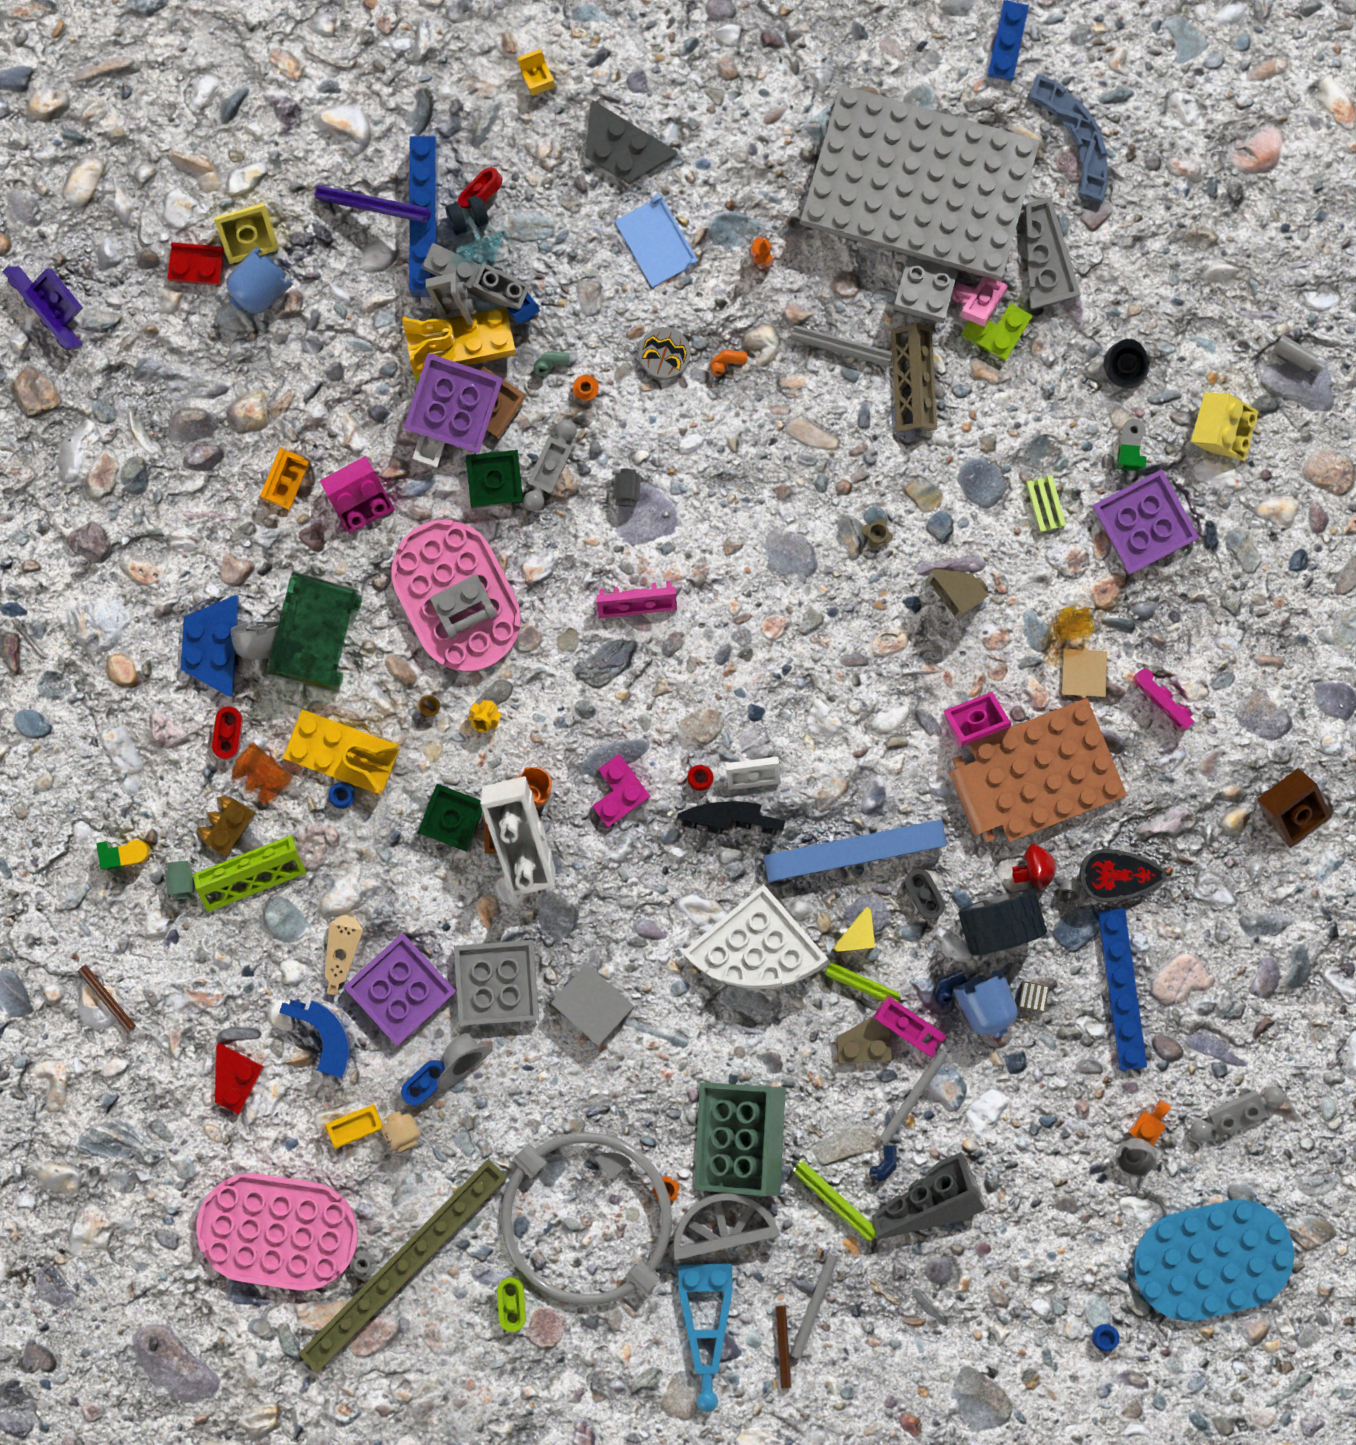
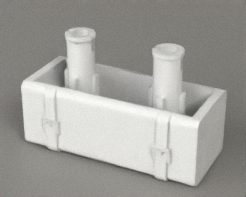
M526 777L484 786L481 795L484 819L486 824H488L501 863L503 876L511 896L553 887L555 885L556 869L552 860V852L548 847L544 826L539 819L534 804V796L529 788Z

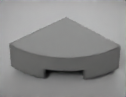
M615 1152L603 1153L594 1158L610 1179L614 1178L632 1163L626 1156Z

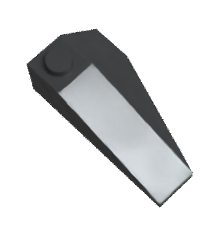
M962 1152L935 1164L930 1168L932 1172L921 1181L917 1179L911 1184L913 1188L903 1196L894 1197L872 1215L879 1239L963 1221L987 1210L981 1190Z

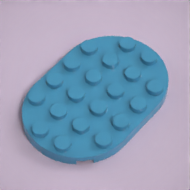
M1232 1199L1175 1212L1158 1219L1145 1230L1146 1232L1136 1246L1133 1258V1272L1138 1289L1144 1299L1154 1309L1176 1320L1197 1321L1253 1308L1273 1299L1284 1288L1291 1275L1294 1264V1247L1287 1227L1273 1211L1253 1201Z

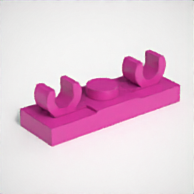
M666 581V588H657L655 582L652 583V589H633L619 593L618 587H614V593L604 594V588H600L599 595H596L599 619L677 610L675 587L671 586L670 581Z

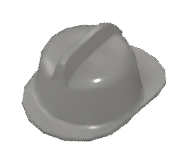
M464 1033L453 1040L444 1051L443 1063L445 1070L437 1081V1087L445 1090L457 1084L489 1055V1047L479 1046L468 1033Z

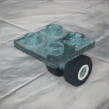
M476 195L467 199L471 208L460 209L458 203H452L445 207L454 234L460 235L467 232V224L474 242L458 247L453 251L464 258L479 252L478 248L485 245L486 250L501 245L503 243L502 239L507 236L505 230L486 238H481L476 226L482 227L489 224V218L481 197Z

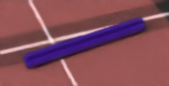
M320 185L316 187L314 197L319 201L423 223L429 222L431 210L425 207Z

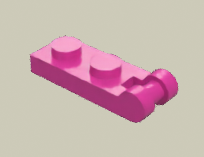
M1142 669L1134 675L1135 685L1182 731L1188 729L1195 722L1191 718L1192 713L1183 704L1179 706L1172 699L1173 694L1165 686L1159 687L1153 681V673L1149 669Z
M888 995L872 1017L932 1059L937 1053L935 1049L939 1043H943L947 1038L944 1033ZM927 1033H929L931 1037L925 1044L922 1041Z

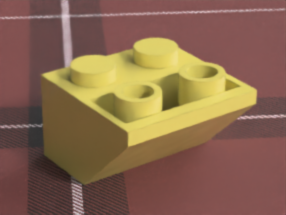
M1204 392L1191 442L1205 451L1245 461L1250 448L1254 426L1257 423L1258 411L1231 394Z

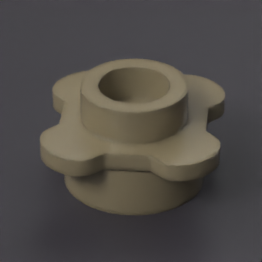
M882 518L877 519L871 525H864L862 529L863 534L869 540L868 545L870 548L876 549L879 544L889 543L893 538L892 533L889 532L886 526V520ZM876 531L880 532L879 536L875 535Z

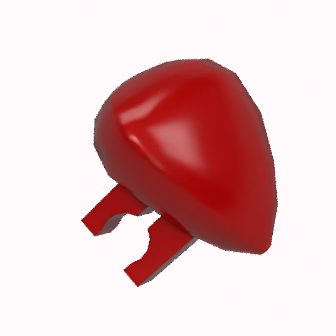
M1031 844L1024 854V860H1026L1027 864L1012 867L1014 884L1029 881L1033 888L1042 891L1052 882L1056 873L1057 863L1054 857L1045 849Z

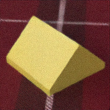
M264 203L214 217L229 264L243 261L256 246L262 250L259 255L279 250L270 214Z

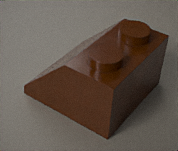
M1299 768L1256 799L1266 819L1289 848L1332 817L1317 783Z

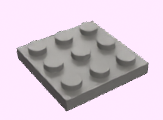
M534 940L454 946L459 1026L539 1020Z

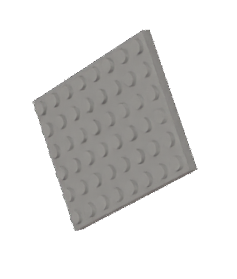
M840 85L799 225L1001 281L1040 140Z

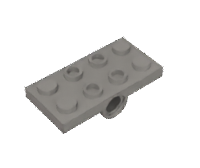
M908 255L893 310L944 323L958 269Z

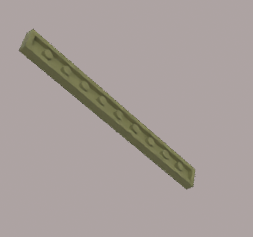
M488 1158L298 1354L318 1373L499 1187L507 1176Z

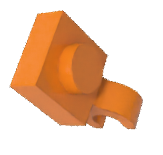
M760 237L752 241L750 254L756 265L760 264L763 270L773 266L774 259L770 253L772 246L768 239L763 240Z
M1160 1099L1150 1114L1144 1110L1141 1112L1128 1132L1136 1138L1144 1139L1153 1147L1166 1128V1125L1160 1121L1168 1113L1171 1106Z

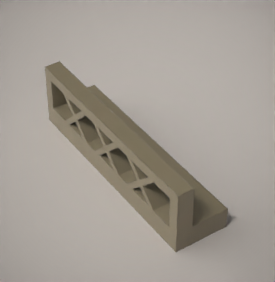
M916 323L891 329L896 431L902 433L917 429L924 431L937 430L932 327ZM908 333L909 342L903 348L901 346L900 334ZM907 358L910 360V368L905 374L902 371V363ZM907 383L911 386V394L908 399L903 396V390ZM910 409L913 412V423L905 425V414Z

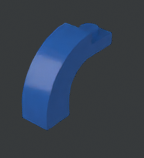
M293 999L290 1000V1003H282L279 1013L312 1024L320 1033L323 1051L317 1071L345 1078L351 1058V1044L346 1027L338 1015L329 1007L315 1000H311L309 1009H305V1003Z

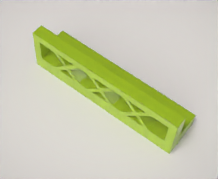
M290 835L193 874L196 891L207 912H210L307 872L298 854L296 842L293 836ZM295 860L298 866L289 871L281 869L284 863ZM264 871L272 873L271 877L264 881L256 879L258 874ZM242 881L247 883L244 889H232L233 884ZM214 891L222 893L219 899L209 902L206 894Z

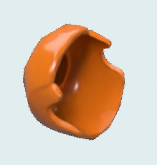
M540 767L524 768L523 773L515 778L526 777L529 788L534 796V804H537V808H540L550 799L552 781L548 773Z

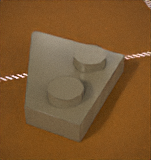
M870 1017L837 1036L838 1064L892 1061L890 1029Z

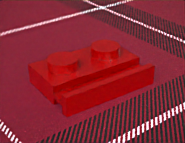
M171 242L168 281L221 286L224 248L221 246Z

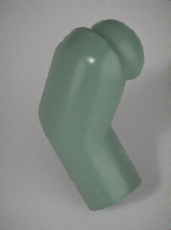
M551 351L543 353L533 366L536 375H547L555 365L569 366V353Z

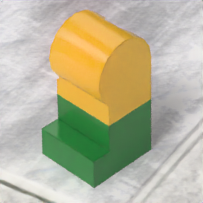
M132 840L124 846L113 848L111 842L108 841L96 843L101 870L142 864L151 855L150 846L140 840Z

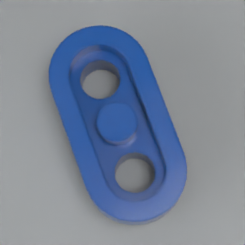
M439 1060L428 1061L403 1084L401 1095L407 1104H422L438 1089L437 1081L439 1077L436 1079L432 1078L430 1071L433 1068H437L441 1075L445 1070L443 1062ZM414 1086L420 1089L418 1097L411 1095V1089Z

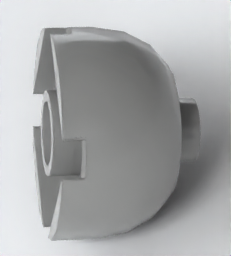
M279 621L256 622L257 625L248 626V623L231 628V639L235 651L242 658L253 660V664L268 663L269 658L277 655L282 649L284 630L283 623L281 624Z

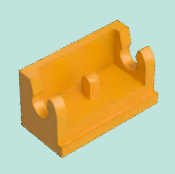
M279 447L260 494L263 501L290 511L308 468L309 461L304 460L305 458Z

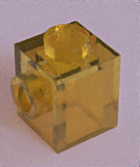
M1076 606L1063 608L1060 610L1061 614L1055 617V622H1052L1054 635L1056 638L1060 637L1061 643L1089 637L1095 633L1089 607L1076 610Z

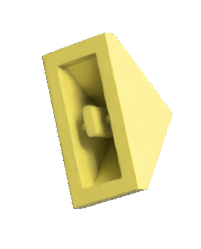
M868 907L864 908L832 948L835 952L875 948L872 914Z

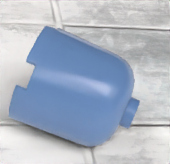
M257 246L232 271L226 283L227 290L232 296L229 301L239 311L244 308L254 314L265 311L294 284L290 279L285 282L283 277L286 274L268 256L261 257L259 254L262 250Z
M1003 970L992 971L993 976L986 979L979 975L959 985L961 990H953L970 1027L979 1035L992 1034L994 1038L1000 1037L1009 1032L1007 1027L1011 1026L1017 1018V1006Z

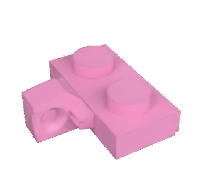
M984 276L977 287H969L957 282L953 289L952 300L964 307L961 314L962 318L985 327L1007 292V285Z

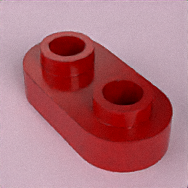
M494 167L486 168L461 192L457 202L464 212L472 213L470 204L467 202L469 197L476 195L481 197L483 203H485L499 190L503 181L500 173Z
M231 706L223 707L217 712L214 724L212 750L217 757L224 760L232 759L238 754L242 735L243 716L239 710ZM228 716H233L235 719L232 725L226 724ZM225 742H230L231 744L229 751H223L222 745Z

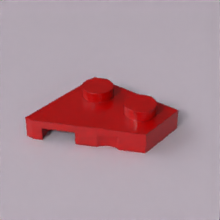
M218 1043L216 1046L215 1103L240 1114L265 1066Z

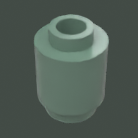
M188 861L167 863V870H165L167 895H173V900L189 899V893H194L192 867H189Z

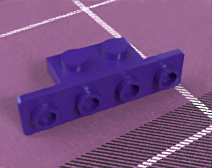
M19 266L6 267L3 270V273L8 278V283L23 296L25 304L36 312L40 317V322L53 333L61 347L66 350L79 349L83 345L68 326L83 307L51 268L45 269L34 282L30 280Z

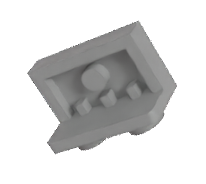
M456 272L426 279V289L444 320L463 316L468 325L474 324L473 314L477 313L475 301L473 298H469L466 284L459 280Z

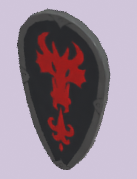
M1099 849L1085 856L1080 865L1079 878L1083 890L1089 897L1096 901L1110 902L1150 892L1165 881L1166 872L1157 863L1143 856L1120 850Z

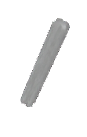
M797 325L793 327L791 339L794 341L886 367L890 365L892 353L889 351Z

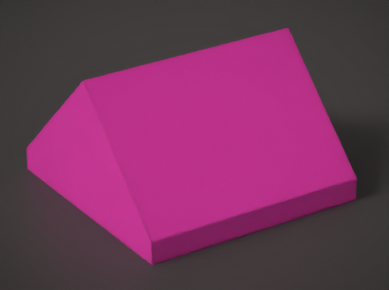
M993 692L944 710L958 749L1012 726Z

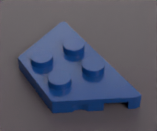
M238 595L231 596L185 616L183 623L181 670L228 697H233L236 651L231 639V628L238 626L240 598Z

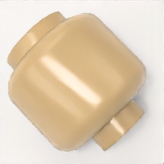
M398 1111L386 1117L387 1123L382 1126L381 1132L390 1150H398L399 1153H402L418 1145L417 1140L420 1138L421 1133L411 1114L402 1115Z

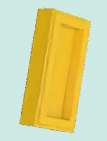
M372 1104L324 1125L333 1148L337 1149L381 1130L383 1123L376 1105Z

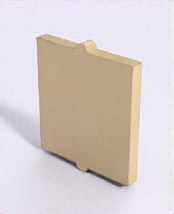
M1086 647L1082 650L1063 649L1061 695L1080 696L1082 699L1086 698V696L1105 697L1107 651L1088 650Z

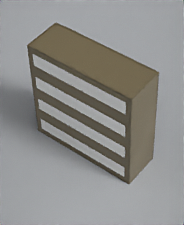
M1022 981L1018 1007L1045 1012L1050 986Z

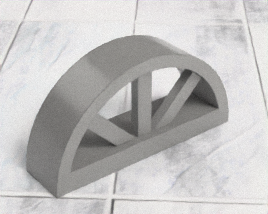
M714 1193L696 1201L681 1217L674 1236L675 1260L778 1237L780 1234L771 1214L756 1200L743 1194ZM723 1200L738 1201L748 1205L730 1234H728L721 1203ZM713 1203L721 1236L719 1237L691 1219V1217L704 1206ZM754 1210H757L769 1224L768 1226L742 1231ZM685 1226L690 1227L707 1238V1240L681 1245Z

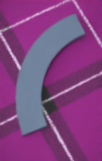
M1037 74L1028 101L1047 109L1069 131L1077 147L1081 165V181L1077 196L1102 205L1107 189L1108 170L1107 153L1100 130L1086 107L1067 92L1066 88L1049 78Z

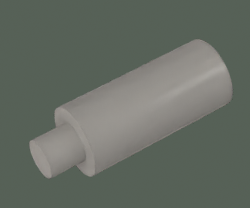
M1284 335L1280 337L1273 349L1275 353L1308 372L1313 369L1320 373L1325 366L1324 363L1317 360L1319 357L1317 354Z

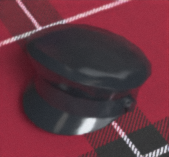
M1134 339L1119 341L1111 346L1105 355L1104 370L1107 377L1113 384L1121 388H1132L1140 385L1146 379L1149 372L1150 360L1142 344Z

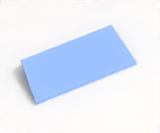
M661 194L652 198V201L614 221L652 288L699 262Z

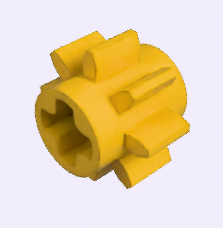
M482 700L480 704L475 702L472 704L467 720L471 721V725L476 731L487 733L490 728L492 730L497 729L502 713L498 712L497 705L492 701Z

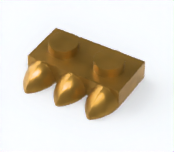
M221 796L217 800L224 812L212 811L207 813L208 819L214 827H198L197 831L205 844L228 857L256 812L232 797Z

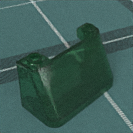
M292 572L269 661L268 675L276 680L335 693L336 687H341L344 672H340L339 663L350 618L354 611L360 610L362 604V596L359 595L360 591L309 575Z

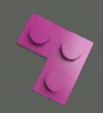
M620 754L598 769L613 791L592 807L609 828L651 796Z

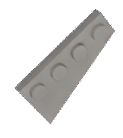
M1048 197L1026 203L1025 221L1030 311L1080 297L1081 293L1052 198Z

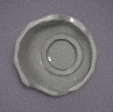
M1129 1139L1116 1150L1115 1160L1117 1166L1122 1173L1130 1177L1141 1176L1144 1178L1151 1170L1156 1171L1157 1154L1152 1145L1144 1139Z

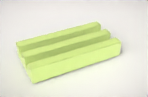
M1050 475L1034 481H1027L1026 486L1039 532L1042 533L1065 527L1066 522L1053 476ZM1046 483L1048 484L1058 523L1054 522L1044 486ZM1034 486L1039 487L1049 523L1047 526L1044 525Z

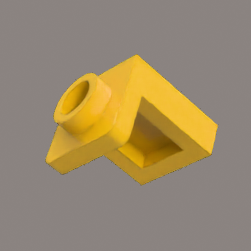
M541 49L517 58L522 76L531 96L555 88L554 80Z

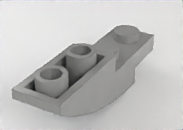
M435 243L431 244L421 269L436 276L456 272L459 280L465 282L469 294L518 310L521 309L530 285L487 264L482 263L479 265Z

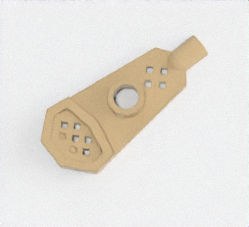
M342 915L329 923L324 976L329 981L326 994L337 996L339 984L345 982L364 931L355 917ZM339 950L344 951L346 954L345 959L342 961L336 958V952Z

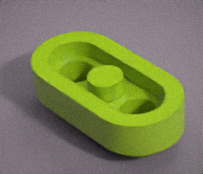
M506 1277L497 1287L499 1323L504 1330L517 1332L526 1322L524 1285L516 1277ZM507 1286H514L516 1293L514 1295L507 1294ZM516 1313L518 1316V1320L516 1322H510L508 1320V1314Z

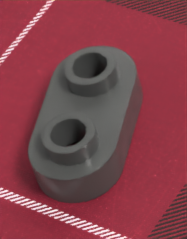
M914 869L909 872L905 878V887L919 913L926 919H935L941 916L945 909V903L930 874L923 869ZM917 877L923 881V885L919 888L913 884V880ZM928 901L935 903L933 911L927 910L926 903Z

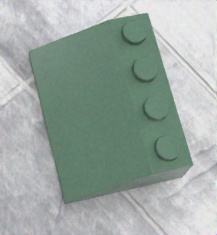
M700 1082L694 1190L757 1196L780 1195L786 1087Z

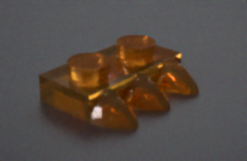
M254 742L236 759L232 770L233 779L244 777L249 773L245 783L246 791L255 790L263 786L259 792V803H265L274 799L293 778Z

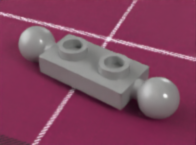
M563 420L557 425V439L548 437L527 482L529 486L534 487L533 491L528 492L523 500L524 506L529 511H539L543 507V493L552 495L569 459L573 446L566 443L577 434V427L570 420Z
M1270 1087L1265 1090L1263 1097H1260L1256 1090L1208 1111L1210 1121H1195L1190 1129L1191 1135L1197 1141L1208 1140L1213 1131H1215L1219 1138L1224 1137L1267 1117L1265 1107H1280L1285 1100L1284 1093L1280 1088Z

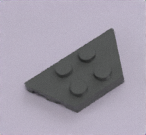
M594 100L591 101L585 153L586 159L630 185L640 179L643 174L652 172L657 169L658 165L676 157L677 151Z

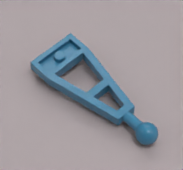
M732 1263L678 1264L679 1296L696 1374H702V1392L697 1397V1406L704 1412H711L718 1405V1397L713 1392L712 1374H718L733 1292ZM724 1291L718 1329H694L687 1292ZM696 1338H716L712 1365H702Z

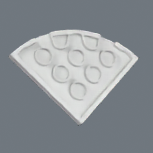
M764 884L682 952L695 967L713 979L728 985L749 989H769L789 985L813 975L831 963Z

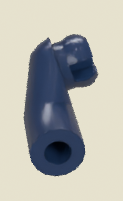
M962 969L939 979L935 998L941 1005L950 1004L953 999L951 996L954 986L967 981Z
M883 1146V1161L878 1166H872L869 1170V1176L872 1180H877L878 1182L885 1181L896 1170L897 1146Z

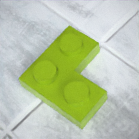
M1010 303L998 324L989 320L986 326L983 327L969 321L960 336L1006 362L1031 320L1032 315Z

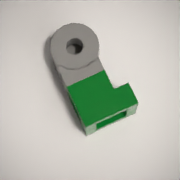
M1139 419L1126 421L1120 430L1116 469L1142 472L1146 467L1147 457L1140 456L1141 439L1145 435L1146 429L1144 423Z

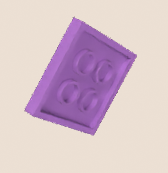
M427 353L403 429L479 454L503 378Z
M1162 469L1091 506L1128 575L1199 539L1195 528Z
M401 933L344 986L345 990L396 1046L400 1045L457 992L404 933Z

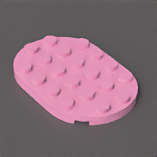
M435 520L418 526L401 541L392 563V583L426 652L439 664L462 672L484 670L501 661L513 648L518 638L521 614L516 596L486 539L469 525L467 526L453 520ZM477 574L498 617L492 620L488 618L458 633V637L450 640L429 597ZM480 603L449 620L451 624H454L485 609L483 603Z
M261 1173L239 1174L226 1179L216 1186L202 1203L196 1225L197 1240L201 1252L217 1272L227 1278L240 1282L292 1290L317 1289L334 1281L349 1266L358 1244V1226L355 1214L349 1203L336 1190L314 1181Z

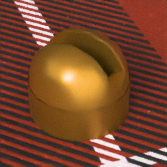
M425 695L419 700L418 708L423 715L432 717L439 712L440 702L433 695ZM426 699L435 707L433 710L430 711L423 703Z

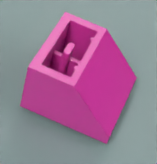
M366 456L320 480L326 495L349 534L395 510Z

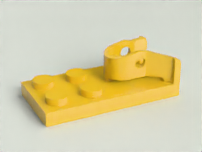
M503 307L473 314L474 324L471 325L467 324L463 316L446 320L428 319L425 321L408 319L406 316L402 317L413 376L421 375L427 353L465 366L515 356L516 351L507 308Z
M302 709L283 759L383 796L401 746Z

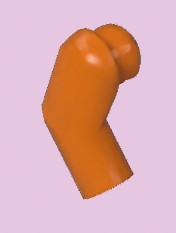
M723 350L711 359L710 368L712 374L716 376L723 375L725 367L730 363L745 365L747 362V352Z

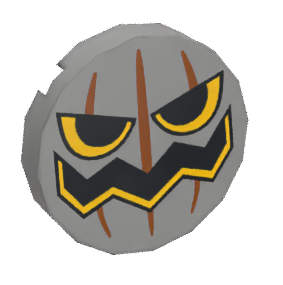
M660 327L653 329L644 336L640 343L639 359L647 374L656 379L668 380L680 375L685 371L690 361L691 350L688 340L681 332L674 328Z

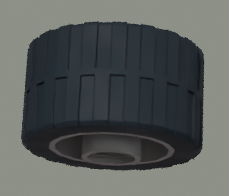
M1033 889L993 895L958 911L971 955L1010 950L1041 938L1047 933L1037 894Z

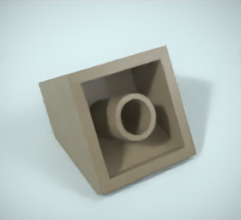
M935 568L927 578V581L957 621L981 605L989 596L986 593L988 587L980 577L976 579L973 574Z

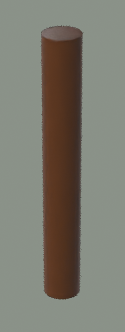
M86 964L82 966L78 973L127 1032L133 1030L136 1027L133 1021Z
M786 1305L775 1306L780 1384L781 1388H791Z

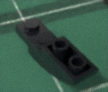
M727 801L708 803L689 808L677 815V820L682 821L681 826L697 829V825L708 827L707 832L719 835L723 834V830L729 831L731 821L736 822L735 827L751 830V826L762 828L761 833L774 836L777 835V831L783 832L785 820L759 815L762 804Z

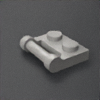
M477 574L429 597L450 640L458 637V633L488 618L492 620L498 617ZM483 603L485 609L451 624L450 618Z

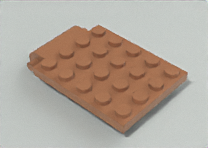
M1088 698L970 743L969 747L975 762L965 765L962 756L952 759L955 769L948 772L973 835L982 834L985 843L995 840L992 829L1002 826L1009 843L1127 796Z

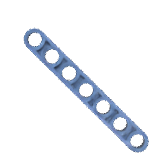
M936 820L764 855L763 858L768 882L941 848L948 846L943 821Z

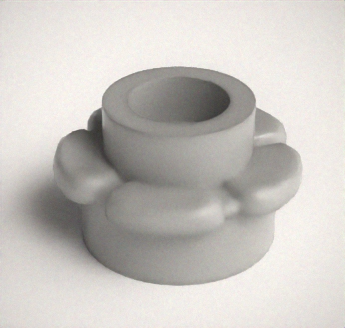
M358 1251L354 1254V1258H352L349 1266L354 1271L355 1276L364 1278L365 1275L370 1276L375 1271L376 1266L374 1263L376 1259L371 1253ZM361 1262H365L364 1267L360 1265Z

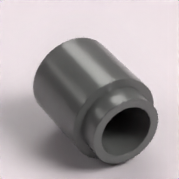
M621 468L620 473H615L613 499H616V506L636 507L640 497L641 475L636 474L635 469Z

